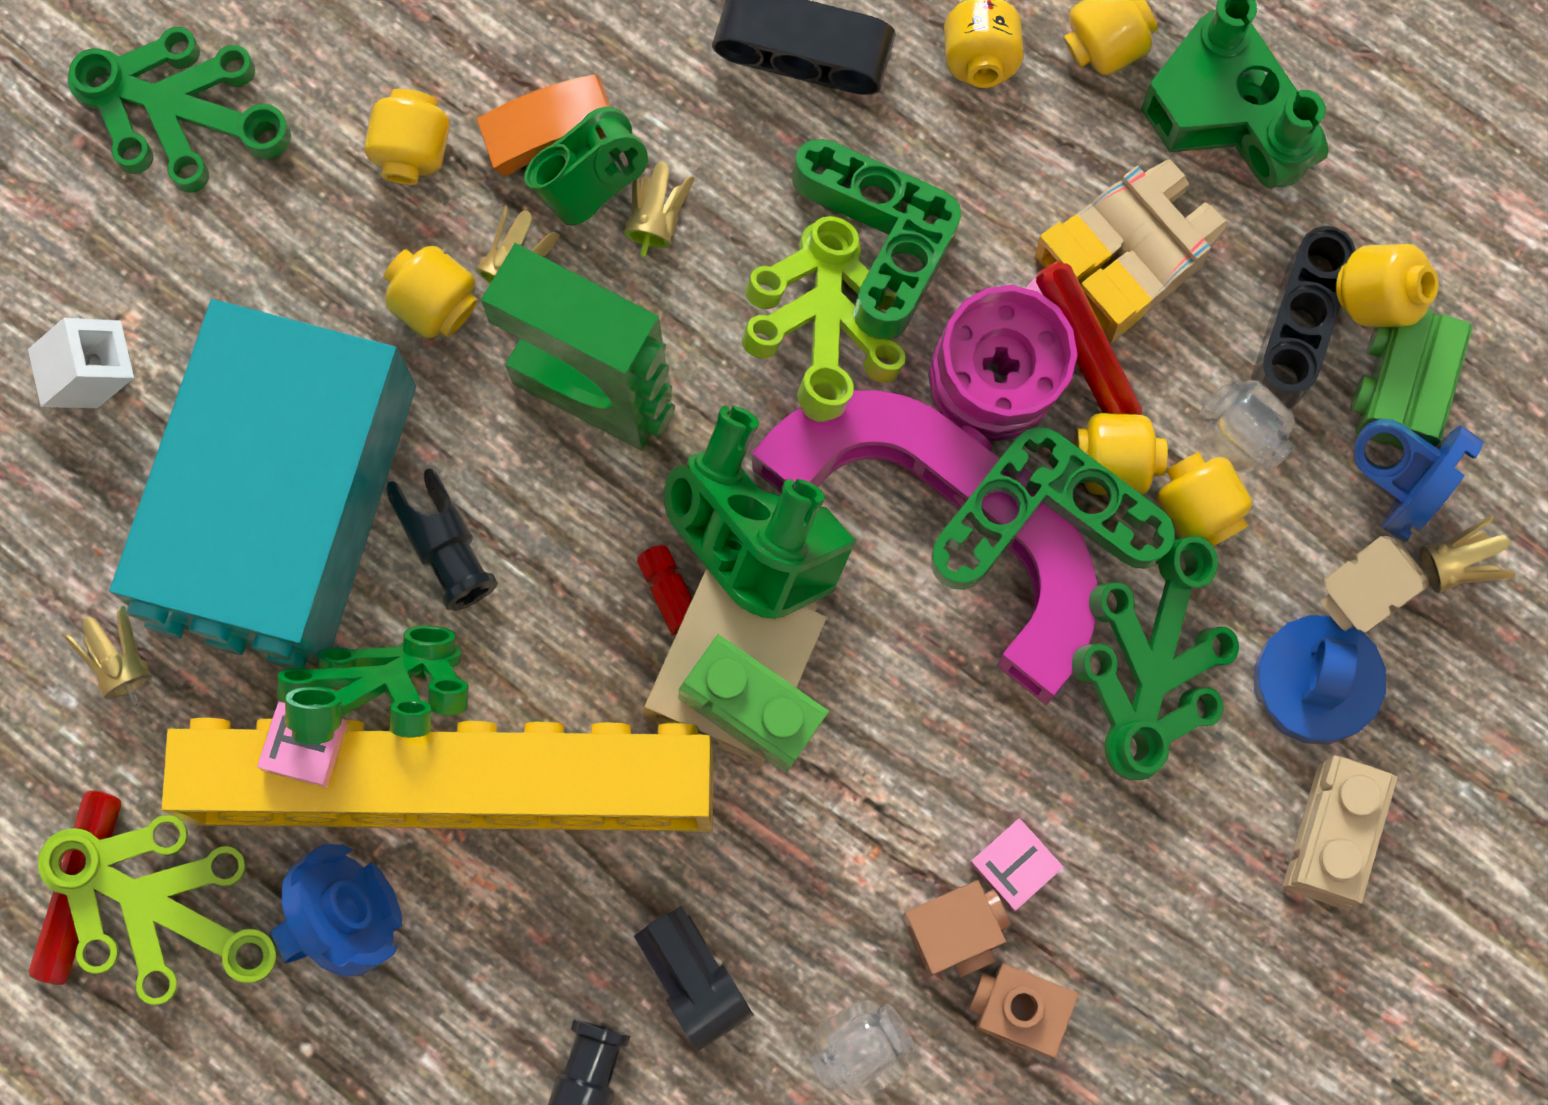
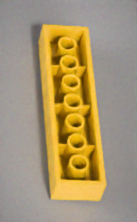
M218 718L190 719L189 729H167L161 810L195 826L713 832L714 752L710 735H698V726L692 724L658 725V734H631V725L604 722L591 724V734L564 733V724L528 722L524 724V733L497 732L498 724L493 722L463 721L457 723V732L430 731L425 736L407 738L397 736L391 733V731H364V722L344 719L348 724L327 788L272 774L257 768L272 719L257 720L256 730L231 729V721Z

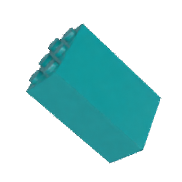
M211 298L109 589L110 593L128 605L126 614L144 621V628L168 637L181 639L184 630H188L195 635L206 638V645L227 653L243 655L245 646L251 647L255 651L266 654V661L286 669L305 668L306 663L318 665V653L321 650L333 647L417 387L397 347Z

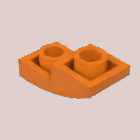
M596 74L538 89L511 100L476 119L493 169L506 177L529 164L541 150L553 145L581 122L588 113L597 108L611 106L601 79ZM597 127L596 131L600 138L606 136L601 127Z

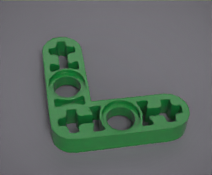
M825 139L808 141L797 151L791 176L793 186L798 193L811 201L889 235L860 287L853 313L855 323L861 331L870 337L892 339L899 336L910 323L954 240L962 214L960 204L946 191L838 143ZM819 166L827 168L823 171L822 175L814 173ZM847 177L852 178L849 189L843 187ZM868 186L880 187L887 191L892 199L886 203L876 204L865 199L860 190ZM902 201L909 203L905 213L899 212ZM929 215L939 218L935 221L934 225L925 222ZM904 253L914 255L920 259L924 268L918 272L903 271L894 264L892 257ZM888 288L897 292L893 307L887 309L886 313L875 309V307L882 303Z
M1034 427L1025 430L1015 439L938 536L931 553V568L939 582L951 589L965 590L974 587L986 576L1042 503L1120 561L1133 568L1146 569L1162 561L1174 543L1175 528L1171 518L1161 508L1058 432L1045 427ZM1043 446L1052 452L1048 463L1054 469L1050 470L1047 467L1041 466L1036 470L1026 486V489L1037 492L1035 496L1031 497L1016 479L1024 470L1029 455L1024 450L1027 448L1036 453ZM1005 471H1008L1012 478L1004 476L1002 474ZM1084 482H1095L1101 485L1109 498L1108 507L1103 512L1097 514H1087L1081 511L1074 503L1073 489ZM995 492L1008 494L1016 501L1018 515L1010 523L1004 525L995 524L989 521L983 514L981 508L983 499ZM1121 502L1130 508L1122 518L1125 522L1136 529H1141L1146 523L1155 528L1156 532L1152 540L1159 546L1157 549L1149 544L1145 545L1140 551L1135 549L1130 544L1134 533L1120 521L1113 533L1104 527L1112 520ZM966 520H970L981 535L998 541V543L992 547L988 540L983 537L976 546L971 558L976 568L972 570L963 565L957 572H954L947 567L950 554L945 549L950 546L952 549L960 550L972 535L973 528L965 526L963 523Z

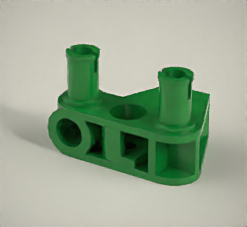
M1218 0L1216 9L1209 11L1199 19L1151 81L1141 110L1169 153L1236 147L1254 176L1265 187L1273 189L1275 187L1293 185L1305 175L1307 169L1328 157L1327 139L1320 126L1326 114L1325 103L1313 91H1297L1252 24L1257 14V3L1255 0Z
M723 406L719 410L718 420L705 452L689 457L686 466H677L668 475L664 487L666 515L674 528L739 607L763 618L776 619L785 617L834 592L856 540L828 508L822 506L825 495L814 484L802 479H796L795 482L792 479H787L782 486L781 496L761 491L745 473L741 464L753 434L758 429L759 421L756 416L743 408L732 406L730 410L728 406Z

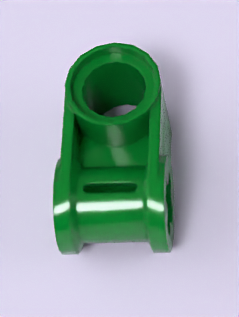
M609 106L597 108L588 113L581 122L553 145L541 150L531 160L524 175L525 184L564 224L570 226L578 225L590 219L604 203L642 175L648 163V152L641 139L632 134V125L625 113L618 108ZM599 126L607 137L601 140L596 131ZM622 152L629 161L628 166H625L619 157Z

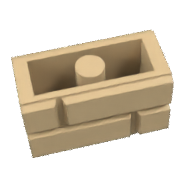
M1380 536L1356 555L1357 560L1347 561L1324 579V589L1328 592V595L1320 601L1342 630L1347 631L1355 626L1357 630L1360 629L1368 632L1398 611V608L1407 604L1430 587L1428 581L1430 578L1397 538Z
M1335 755L1320 763L1316 769L1292 851L1297 858L1289 862L1282 888L1337 908L1347 909L1362 904L1398 777Z

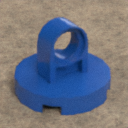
M1379 419L1367 424L1360 431L1356 439L1354 451L1356 464L1365 476L1396 497L1385 515L1381 527L1403 543L1407 542L1412 534L1410 531L1411 527L1413 526L1420 531L1464 478L1465 475L1454 468L1464 456V453L1472 459H1476L1484 441L1465 427L1459 425L1435 448L1408 427L1393 419ZM1380 433H1389L1396 436L1404 448L1401 459L1394 465L1387 467L1372 463L1367 458L1365 452V445L1371 437Z
M1308 615L1286 623L1263 645L1254 666V692L1258 702L1262 701L1266 713L1275 721L1272 724L1281 733L1302 743L1330 745L1359 733L1377 716L1386 695V668L1377 646L1362 630H1357L1354 626L1344 631L1331 616Z
M323 844L290 866L282 881L281 905L286 920L269 933L284 964L309 956L321 968L342 977L363 976L395 954L398 946H392L393 932L402 927V913L395 891L382 871L373 862L363 868L357 861L346 856L353 851L352 848L343 844Z

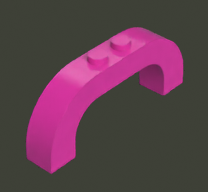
M854 390L845 411L835 419L826 422L814 421L807 417L801 408L784 418L752 452V470L782 493V486L787 479H792L794 482L796 479H802L819 487L830 474L846 464L865 459L885 460L906 468L960 510L996 465L999 458L991 452L993 449L992 444L978 430L966 424L960 428L943 414L918 400L886 391ZM1024 468L1016 481L1020 482L1026 489L1033 473ZM1005 471L1002 474L1004 476L1012 478L1008 471ZM1026 489L1031 497L1037 493ZM995 492L989 494L982 501L981 508L984 516L995 524L1004 525L1010 523L1018 515L1016 501L1008 494ZM1042 503L1007 548L1016 555L1027 570L1033 587L1034 604L1030 621L1002 654L997 667L1047 706L1072 674V658L1076 650L1081 646L1088 645L1090 642L1096 618L1090 611L1089 597L1092 590L1097 586V580L1089 550L1077 528Z

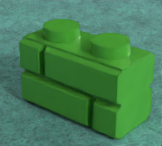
M1428 310L1421 320L1411 326L1374 327L1367 347V354L1376 357L1371 377L1362 375L1350 407V411L1360 414L1355 433L1359 435L1360 431L1370 422L1379 419H1393L1405 425L1436 447L1442 441L1473 330L1471 323L1444 314L1435 315L1434 311ZM1380 433L1370 438V440L1383 444H1393L1394 447L1404 450L1401 441L1392 434Z
M719 634L713 639L679 688L678 694L679 700L754 752L758 750L763 751V758L785 774L788 773L829 712V710Z

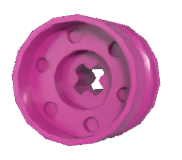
M1015 285L985 288L963 301L948 321L942 337L934 349L928 372L932 400L940 413L961 428L964 424L972 426L982 433L989 442L1016 439L1025 430L1034 428L1040 423L1072 380L1078 355L1073 328L1061 309L1038 291ZM989 363L998 364L999 374L1007 375L1003 383L994 382L993 372L986 370Z

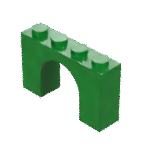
M514 243L481 298L489 323L520 338L505 364L512 384L642 451L651 435L659 438L664 433L675 411V404L670 402L672 399V385L669 383V365L666 364L665 358L666 344L663 343L659 316Z

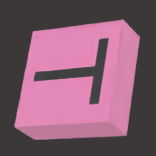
M278 701L257 768L265 772L327 788L348 723L342 719L341 726L334 731V738L329 742L322 744L300 743L292 738V730L288 729L285 725V703Z
M1020 818L970 862V865L995 890L1012 912H1015L1064 868Z

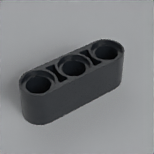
M725 0L712 48L720 57L739 65L853 94L873 95L881 89L896 33L890 24L879 18L810 0Z
M1322 226L1314 228L1307 233L1287 265L1251 375L1250 386L1254 397L1260 404L1269 409L1281 411L1290 409L1298 404L1319 375L1341 307L1336 291L1338 273L1342 266L1347 263L1351 254L1356 251L1353 240L1346 232L1337 227ZM1319 255L1326 258L1332 265L1333 271L1324 272L1318 270L1310 263L1308 256ZM1298 309L1309 313L1314 319L1316 327L1306 328L1298 325L1292 319L1290 310ZM1278 364L1289 367L1296 374L1298 383L1293 385L1282 383L1274 376L1271 366Z

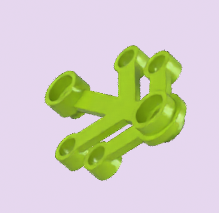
M834 216L822 217L809 225L801 236L799 242L800 250L771 267L760 266L755 268L745 288V295L751 304L761 309H772L780 303L786 286L816 271L814 289L769 315H756L748 321L742 336V346L753 357L760 359L770 358L777 353L783 337L813 320L811 367L806 371L798 388L797 398L803 413L810 419L818 422H826L841 416L854 392L851 377L838 366L840 328L866 354L863 367L867 375L875 381L882 383L894 381L906 360L904 350L896 342L870 337L861 331L855 323L853 314L855 306L841 292L842 279L859 294L860 287L869 270L858 260L861 248L856 229L846 220ZM759 284L767 285L773 291L765 290ZM887 290L882 303L875 307V309L882 312L879 308L887 310L893 307L896 293ZM755 333L764 334L770 340L760 339ZM877 357L887 359L892 365L882 363Z
M161 815L152 820L147 827L102 840L82 829H65L55 833L44 843L40 850L38 871L43 882L51 890L67 895L79 940L76 948V960L79 966L86 972L94 974L108 972L116 965L120 955L117 942L111 936L104 934L95 890L116 900L121 905L139 973L135 982L136 993L147 1004H165L176 995L178 990L177 975L165 964L154 921L221 956L224 970L236 981L255 983L266 978L274 969L277 951L272 939L268 935L256 929H244L234 933L168 898L210 884L230 887L240 882L246 872V861L237 849L230 846H221L211 851L207 858L133 879L110 867V865L151 851H155L163 856H172L182 851L188 841V830L179 818L173 815ZM166 823L175 824L180 832L177 843L167 848L158 846L155 841L156 830ZM72 850L82 851L86 857L85 868L79 874L67 875L62 869L63 857ZM223 854L233 855L238 861L237 872L228 879L218 878L213 872L214 861ZM102 940L108 944L110 956L105 964L95 967L88 963L85 952L89 944ZM249 943L257 944L263 952L261 964L251 970L242 968L237 960L240 948ZM160 971L168 977L170 986L165 995L160 998H153L145 991V980L151 973Z

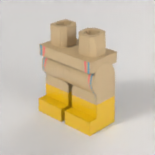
M1170 159L1149 169L1145 173L1137 165L1124 175L1121 181L1106 189L1087 207L1062 224L1059 221L1039 237L1035 254L1036 259L1044 268L1057 261L1067 263L1072 267L1111 344L1171 294L1186 279H1189L1203 267L1210 249L1223 235L1227 227L1226 220L1212 205L1206 202L1186 218L1175 208L1172 203L1187 191L1189 183L1184 173Z

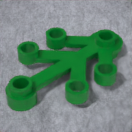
M172 27L167 29L160 39L121 56L98 48H91L80 52L70 64L68 86L73 96L82 105L99 109L113 140L111 147L112 156L120 168L130 174H139L146 171L152 164L153 151L145 138L139 133L134 132L123 101L146 108L169 159L167 171L171 180L179 190L193 193L201 190L207 184L209 171L202 158L191 150L178 119L240 139L250 154L261 159L279 156L290 144V127L282 112L272 105L257 104L241 113L192 96L222 82L231 87H241L248 84L255 74V66L247 50L238 45H228L220 49L214 58L188 68L195 64L199 58V45L188 29ZM178 42L189 43L184 52L179 54L170 53L174 44ZM231 61H244L240 70L236 72L225 71L226 66ZM164 63H168L177 69L188 68L154 84L136 78ZM102 75L110 76L104 84L92 87V83L97 77ZM267 130L277 132V136L267 143L258 142V138L263 132ZM133 146L142 147L141 153L135 159H123L124 153L128 148ZM187 165L198 166L197 172L192 177L187 179L179 177L183 167Z
M1199 536L1175 539L1168 554L1158 563L1159 572L1165 580V585L1149 644L1134 612V595L1127 585L1121 582L1100 584L1092 590L1089 597V608L1092 615L1101 622L1110 623L1137 684L1133 704L1131 705L1116 675L1118 668L1117 656L1108 645L1099 643L1081 646L1073 655L1072 669L1078 680L1086 684H1092L1111 725L1105 738L1107 762L1118 776L1127 780H1145L1152 777L1166 763L1169 756V743L1197 727L1216 724L1223 714V701L1219 693L1212 688L1203 687L1186 690L1179 699L1178 708L1158 718L1164 694L1212 666L1232 663L1239 652L1238 638L1231 629L1227 627H1213L1200 631L1195 638L1194 646L1174 657L1191 591L1193 588L1208 585L1214 579L1218 569V557L1214 547L1209 541ZM1180 555L1185 561L1184 573L1180 566ZM1109 592L1113 593L1117 601L1114 613L1107 606ZM1215 636L1221 644V651L1218 657L1212 648ZM1093 653L1097 655L1100 661V669L1097 674H1094L1090 668V658ZM1199 697L1205 703V712L1202 717L1199 716L1196 709ZM1131 738L1135 740L1137 746L1134 757H1132L1130 751Z
M416 626L404 632L403 642L397 647L363 649L327 648L318 653L317 669L289 668L282 670L278 673L277 698L285 703V725L288 729L292 730V738L304 744L329 742L334 738V731L341 726L342 716L383 693H386L391 704L390 731L400 737L415 738L430 733L432 712L442 715H455L465 712L468 709L469 685L467 682L458 679L452 669L461 662V648L455 644V633L448 628L440 626ZM413 676L428 679V703L420 699L410 679ZM340 687H344V688H342V689H340V690H338V691H335V690H333V689H330V688H340Z

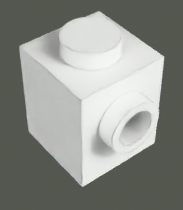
M63 318L28 349L41 407L98 408L134 379L122 324L119 320Z

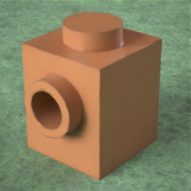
M979 880L905 911L902 915V919L928 978L954 966L961 978L997 962L992 949L1006 942L1001 930L1010 926L1005 909L995 890L984 893Z
M1002 963L996 967L993 976L982 972L968 1010L979 1014L974 1026L975 1030L1044 1058L1051 1059L1057 1056L1079 993Z

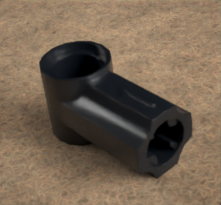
M682 906L659 917L634 935L635 940L670 996L666 999L667 1003L697 1051L754 1016L723 964L717 965L705 945V940Z

